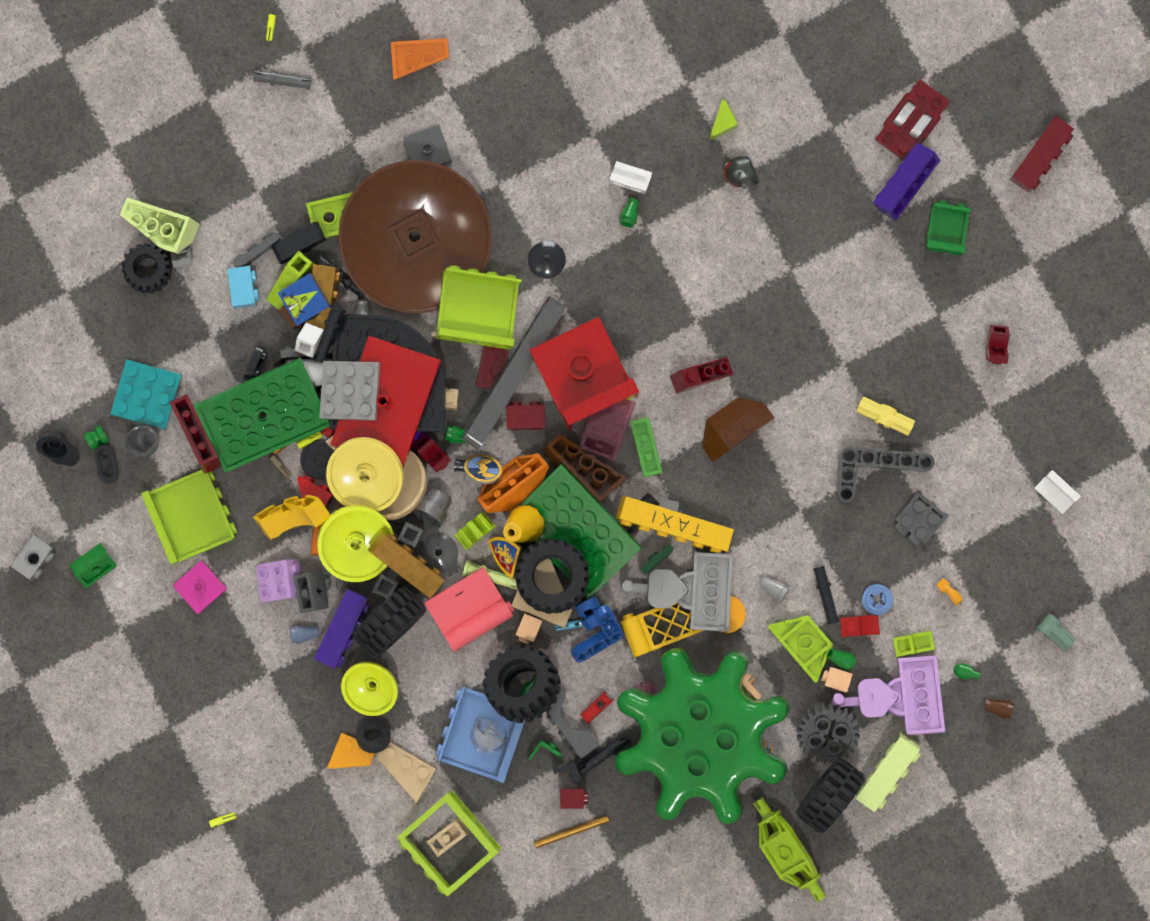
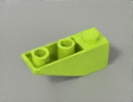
M298 251L285 266L266 300L280 310L284 303L278 292L309 273L312 274L313 263Z

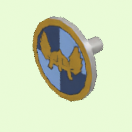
M473 455L464 463V479L475 481L477 487H482L483 484L494 483L502 474L500 463L488 455Z

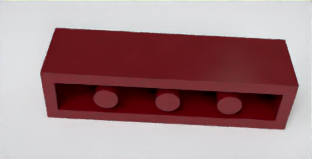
M1055 116L1010 180L1028 193L1031 189L1035 191L1041 183L1039 178L1042 173L1046 175L1051 169L1050 162L1052 159L1057 160L1063 152L1060 149L1064 143L1068 145L1074 135L1071 133L1074 128Z
M186 394L171 401L170 405L203 473L206 474L221 467L219 458L188 395Z

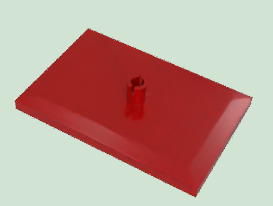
M368 336L360 362L381 363L379 396L377 397L378 400H376L378 405L377 421L339 420L330 445L339 447L344 442L353 438H373L388 445L396 453L404 469L441 360ZM386 399L387 403L382 405V401Z

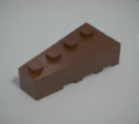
M561 434L549 443L543 452L556 468L564 464L600 503L616 491L627 478L623 474L614 471L609 465H605L597 460L592 454L589 455L580 446Z

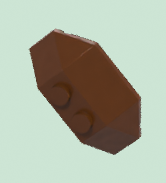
M737 397L706 420L702 448L711 461L715 462L775 419V417L763 402Z

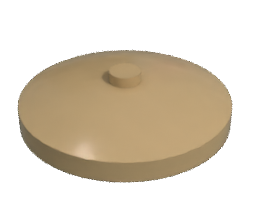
M411 450L403 469L404 481L400 494L390 506L378 511L386 520H395L406 516L418 506L425 495L427 473L421 460Z

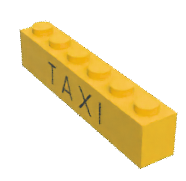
M627 496L621 497L615 518L620 520L622 525L631 527L634 524L639 526L638 530L645 532L653 530L657 532L656 535L665 538L670 535L675 537L674 541L681 543L689 541L692 542V546L701 549L706 546L710 548V552L718 554L728 552L734 529Z

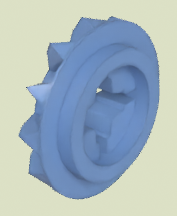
M871 585L863 593V607L868 613L882 615L889 611L892 606V593L883 585ZM882 593L880 600L884 605L877 603L873 607L874 599L870 595L878 596Z

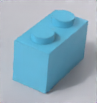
M250 266L227 269L232 307L237 309L257 306L256 301L259 300L258 289H254V282H257L256 271H252Z

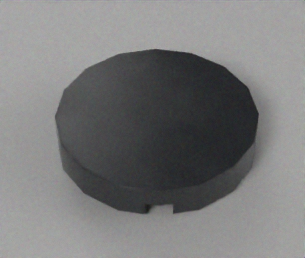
M315 441L307 445L301 453L300 463L302 469L308 476L314 479L327 478L328 461L334 451L324 441Z

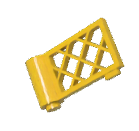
M677 605V608L670 607V609L675 611L671 621L661 617L665 608H654L636 616L633 613L622 617L623 621L620 622L634 658L704 630L693 631L686 628L689 618H691V610L689 614L679 610L680 605ZM677 612L688 616L684 626L673 622ZM647 615L657 617L654 627L646 625L643 617ZM659 619L670 623L666 633L656 629ZM672 625L682 629L680 635L676 638L668 635ZM654 631L664 635L662 643L655 646L652 641Z

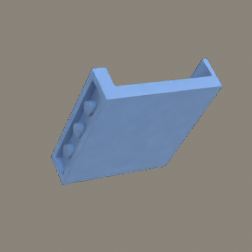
M462 687V690H457L454 699L457 701L456 707L451 708L448 719H451L449 727L445 726L442 737L445 738L443 745L439 744L435 755L439 756L438 761L504 783L525 720H523V723H516L515 720H506L504 716L501 717L496 712L485 694Z

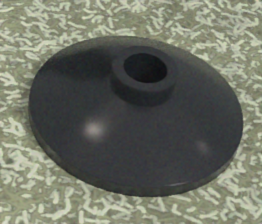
M552 241L539 242L529 252L528 265L531 271L538 277L553 278L559 275L565 267V253L558 244ZM546 255L551 258L548 262L543 260V257Z

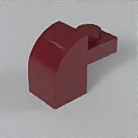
M989 325L986 347V360L997 365L1008 363L1009 327Z
M426 433L412 444L417 453L437 473L445 469L451 461Z

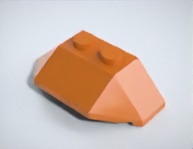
M539 453L517 456L502 467V474L497 481L483 484L477 500L487 513L511 511L543 483L549 466Z

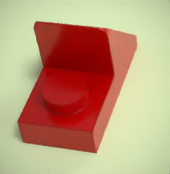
M878 615L840 618L841 637L880 634Z

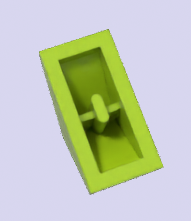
M723 99L710 135V139L713 140L736 129L738 126L726 100Z

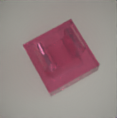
M640 682V685H634V688H638L646 693L655 694V682Z

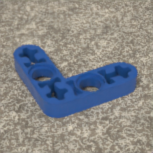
M601 606L594 613L602 631L576 645L571 650V655L576 662L580 663L589 659L623 637L624 633L609 606Z

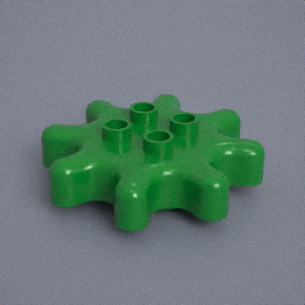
M672 648L665 652L661 658V667L666 682L664 688L659 693L650 694L638 688H628L618 696L617 706L619 710L638 722L641 736L640 741L636 745L624 749L616 756L615 767L623 775L648 771L659 779L662 789L655 808L656 813L663 820L675 819L683 811L688 799L701 797L711 803L720 822L733 824L741 817L744 810L739 794V787L742 781L753 777L769 784H777L787 774L788 767L785 760L771 753L764 745V732L766 728L782 722L788 716L790 705L782 696H772L763 700H756L746 693L743 687V679L748 670L749 660L741 651L728 653L722 659L715 673L702 674L693 668L686 651L681 648Z

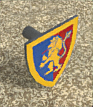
M503 536L489 539L488 543L496 563L507 576L514 579L519 557L527 549L521 548L515 542L508 541Z

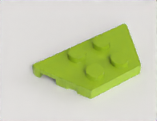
M808 615L769 624L767 628L812 681L814 683L818 682L827 660L826 654L833 646L831 641Z

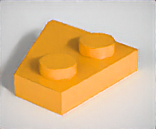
M341 733L327 768L370 766L375 753L363 751L358 746L355 738Z

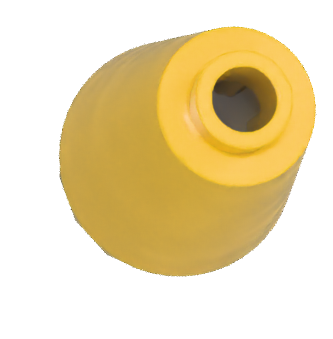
M521 505L514 508L503 529L504 537L511 542L531 543L536 541L542 535L545 528L543 516L541 517L538 510L530 505Z

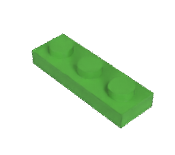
M649 417L630 421L643 477L662 474Z

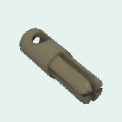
M275 454L270 457L269 460L274 463L276 468L286 478H289L291 473Z

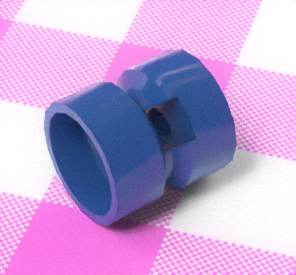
M596 596L574 607L578 616L583 618L582 624L586 631L599 626L594 613L601 605ZM592 609L594 613L589 616L587 611Z

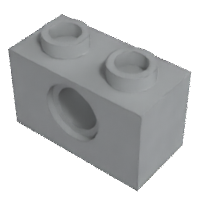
M33 535L11 567L29 580L38 579L44 571L42 569L46 562L50 563L53 559L55 549ZM33 554H38L39 561L36 564H32L30 561Z

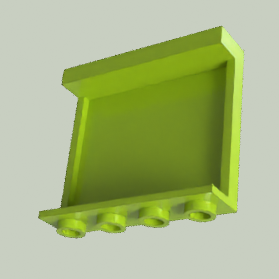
M458 266L447 267L443 271L435 338L511 350L514 347L515 341L513 339L518 288L522 279H516L514 275L498 276L496 272H486L485 274L479 273L477 269H468L466 271L460 270Z
M199 470L152 491L141 493L171 565L236 539L235 534L238 531L234 522H229L227 516L230 515L227 505H222L220 499L223 498L220 488H215L213 481L216 479L212 471L204 474L202 470Z

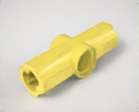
M864 396L856 412L874 420L876 424L881 423L885 428H891L906 436L909 435L915 423L911 418L897 413V410L885 404H878Z

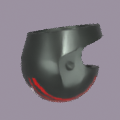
M737 156L731 158L726 163L724 177L730 185L739 188L743 187L741 180L744 177L749 178L754 185L759 183L755 169L748 156Z

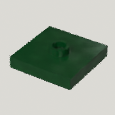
M668 544L659 553L657 551L653 552L647 558L649 561L640 568L639 572L643 576L647 575L668 557L674 548Z

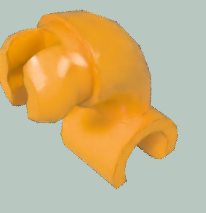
M944 578L937 583L936 586L942 593L946 592L955 605H959V602L963 601L961 594L951 588L949 582Z

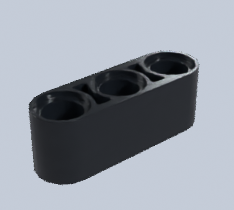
M313 222L273 244L272 249L279 264L289 262L298 251L303 254L326 241V237L319 222Z

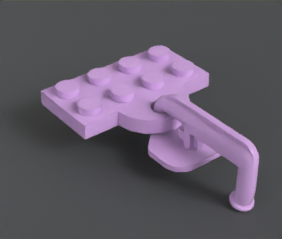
M937 656L898 658L899 678L893 679L887 685L878 678L862 680L858 685L859 697L844 698L842 694L836 693L830 702L833 704V708H836L838 705H840V708L860 706L861 713L868 718L882 717L887 711L895 716L904 717L906 736L945 733Z

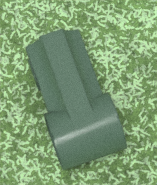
M1049 613L1036 628L1038 631L1041 630L1046 638L1051 639L1066 652L1076 639L1061 626V622Z

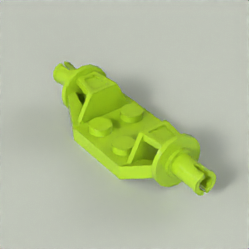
M764 797L754 802L753 805L762 817V821L757 824L759 826V847L779 878L798 887L799 890L808 888L816 903L824 899L826 894H824L817 883L822 875L821 873L818 874L813 860L792 827L780 815V809L772 812ZM766 823H770L774 831L771 835L768 833ZM800 872L806 881L803 882L794 874Z

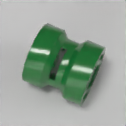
M101 425L95 427L94 431H88L83 434L92 450L97 449L101 443L106 444L110 441Z

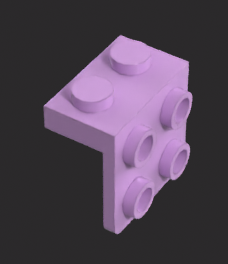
M285 559L256 566L259 596L262 603L297 598L293 575L302 574L300 559Z

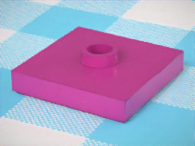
M202 560L172 585L197 614H200L227 590Z

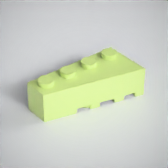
M903 730L899 732L896 743L893 742L885 754L886 757L879 761L874 769L875 772L870 774L856 794L855 799L873 812L877 808L882 809L887 801L885 797L888 793L892 794L896 790L898 779L906 776L909 768H907L911 762L915 763L921 755L919 753L920 742L911 736H906Z

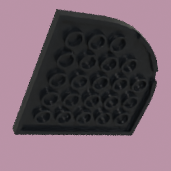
M343 314L340 322L341 328L336 331L333 338L332 361L360 362L368 336L439 359L434 348L418 331L397 319L381 315ZM440 364L417 432H445L446 380L442 364ZM386 399L382 401V405L387 403ZM330 420L329 429H336L339 420Z

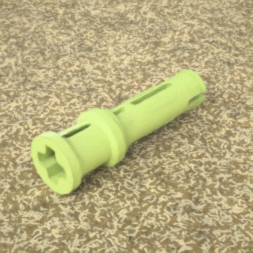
M470 560L466 561L462 574L463 577L484 567L493 583L518 590L515 577L511 579L504 573L487 569V566L483 564L480 566L470 563Z

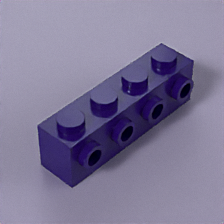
M917 142L914 148L909 151L903 163L898 166L894 175L887 181L883 190L876 196L873 204L879 212L895 221L899 218L941 161L935 151Z
M349 589L346 590L316 652L315 660L334 669L337 666H342L345 660V656H343L345 649H350L354 640L351 637L362 623L359 620L362 614L366 615L370 607L368 598Z

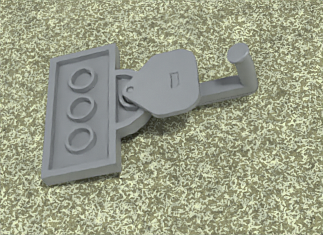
M694 552L693 572H686L678 578L672 570L656 569L649 576V584H636L626 580L622 583L621 590L624 592L648 593V601L655 608H670L677 602L682 608L691 610L690 630L729 632L733 554Z

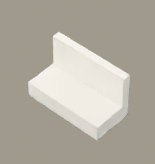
M616 161L609 183L646 194L652 172Z
M1053 470L1034 488L1061 514H1064L1081 497Z

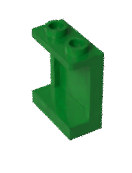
M938 200L937 203L934 202L931 207L925 250L963 256L971 208H967L965 204L948 205V202Z

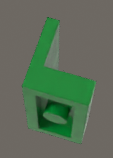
M100 542L69 566L76 578L87 589L116 568L117 564Z

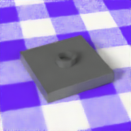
M439 125L403 137L411 160L430 161L441 165L452 161Z

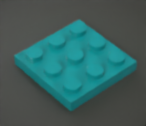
M126 359L110 415L166 430L172 412L170 402L176 398L182 375Z

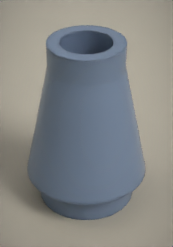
M294 626V628H290L291 642L300 644L319 637L317 626Z

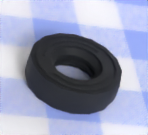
M370 719L360 724L357 729L356 740L358 746L363 751L368 753L382 752L390 743L391 732L383 721ZM369 731H378L381 734V738L376 742L368 741L366 735Z

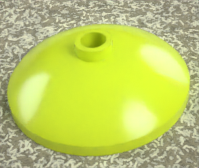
M360 662L351 666L343 676L341 682L343 697L352 709L368 716L382 715L394 706L398 698V685L394 676L380 664Z

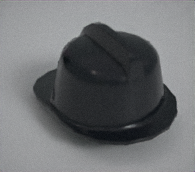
M47 430L44 433V437H41L36 442L37 451L57 464L74 466L80 459L78 450L68 443L66 435L60 431Z

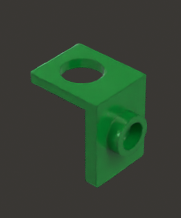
M541 740L528 760L531 761L541 745L559 758L562 757V754L556 751L559 747L550 741L546 744Z

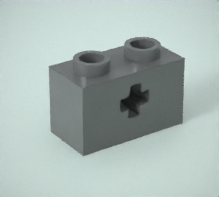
M322 570L293 575L300 613L329 608Z

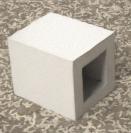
M305 323L297 337L295 351L313 358L323 335V329Z

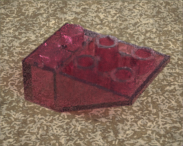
M624 399L591 415L580 444L581 449L616 461L636 402Z

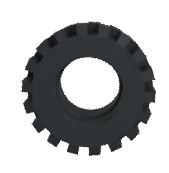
M144 243V245L137 244L134 249L131 247L129 254L126 253L124 255L125 260H122L121 264L123 266L122 273L124 274V279L134 290L141 291L144 294L146 292L152 294L156 290L159 292L162 290V286L166 287L167 280L171 279L170 272H172L171 261L160 247L158 248L156 245H149L148 243ZM152 258L157 262L156 273L147 279L140 278L136 273L138 263L143 259Z

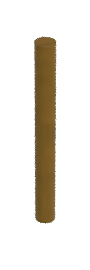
M605 815L534 841L535 846L539 848L609 822V819Z

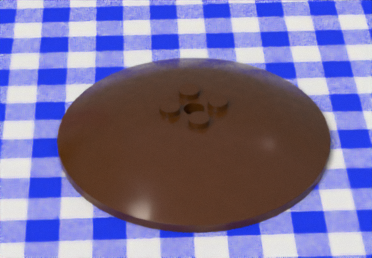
M406 160L392 163L376 170L355 188L343 209L339 223L338 238L340 254L345 269L360 291L385 308L402 313L416 314L439 310L443 271L447 267L458 266L460 270L466 271L468 269H477L479 273H483L491 251L492 230L490 218L483 200L464 177L438 163L423 160ZM411 231L419 232L420 237L417 241L409 239Z

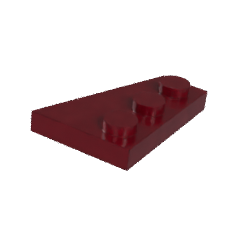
M483 346L476 387L491 390L508 362L507 349Z

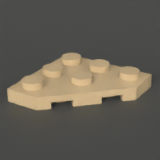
M550 559L542 561L534 572L536 586L546 594L554 595L561 593L564 590ZM517 591L512 603L513 608L563 628L566 627L572 609L559 614L539 612L524 601L519 591Z

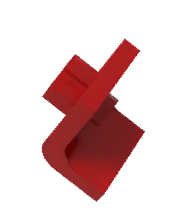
M599 317L529 349L568 430L572 429V424L631 396L634 399L639 396V390L633 378L630 379Z

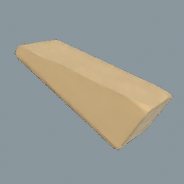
M458 817L426 842L436 856L439 857L468 835L470 831ZM436 839L443 847L442 849L435 847L434 842Z

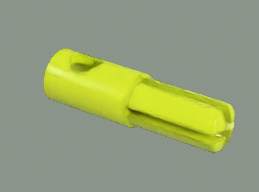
M269 14L266 40L272 41L276 15Z
M319 431L296 443L299 449L323 437V435Z
M233 812L209 820L211 828L236 819V814Z

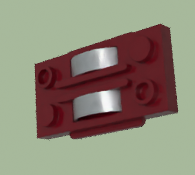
M919 79L910 93H906L885 120L883 123L884 128L875 138V141L904 161L909 151L914 148L917 142L921 145L940 121V115L950 101Z

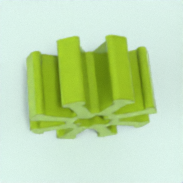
M482 512L461 528L454 537L467 551L492 532L496 526L486 513Z

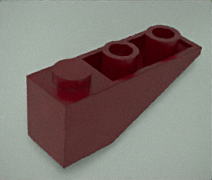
M728 357L682 369L671 375L670 378L675 392L678 394L734 374Z

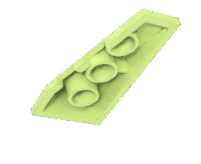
M126 198L120 213L124 219L152 240L158 247L176 254L193 242L200 225L190 217L130 198Z

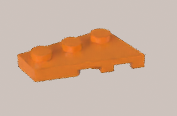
M448 38L391 42L393 80L449 58Z

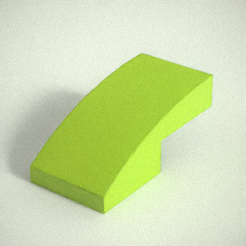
M932 630L893 638L896 657L936 649Z

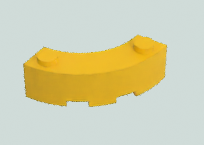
M306 495L305 498L301 499L298 496L284 499L283 504L276 507L273 504L256 514L253 519L262 532L272 540L280 536L284 531L297 526L310 525L316 528L322 525L330 514L318 497Z

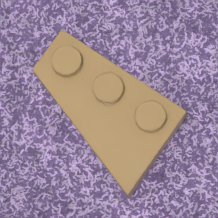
M389 743L388 747L379 752L376 757L417 803L436 769L396 745Z

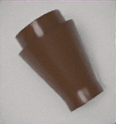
M987 699L984 710L1003 719H1010L1014 704L1007 700Z

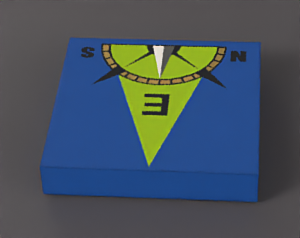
M311 273L278 292L296 326H300L330 307Z

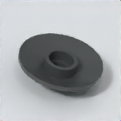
M434 534L426 538L422 543L420 556L427 561L426 566L430 569L434 566L440 572H444L455 564L458 557V548L449 536ZM437 549L442 550L441 556L435 555Z

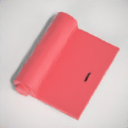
M484 567L479 568L424 602L454 652L513 617L512 612L515 611L509 601L505 603Z

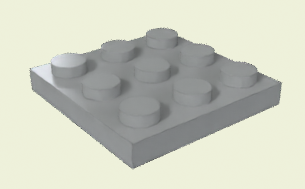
M323 361L319 418L326 420L377 421L378 405L376 400H378L377 397L379 396L381 363Z

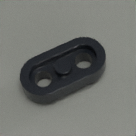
M260 345L256 347L243 380L248 381L259 376L260 370H258L260 363L265 362L268 355L265 352V347Z
M101 445L97 447L94 453L98 475L103 482L113 483L119 476L115 453L108 445ZM108 452V457L102 458V453ZM108 470L112 471L111 477L106 476Z

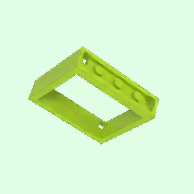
M453 790L444 795L397 836L400 846L404 850L407 849L412 860L417 865H421L424 869V874L430 880L432 879L437 884L436 887L439 892L447 897L502 850V847ZM444 803L450 806L489 852L451 886L408 837L413 830Z

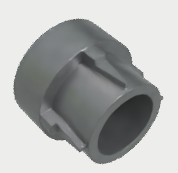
M431 488L413 510V513L426 524L441 528L447 518L446 512L452 500L443 492Z

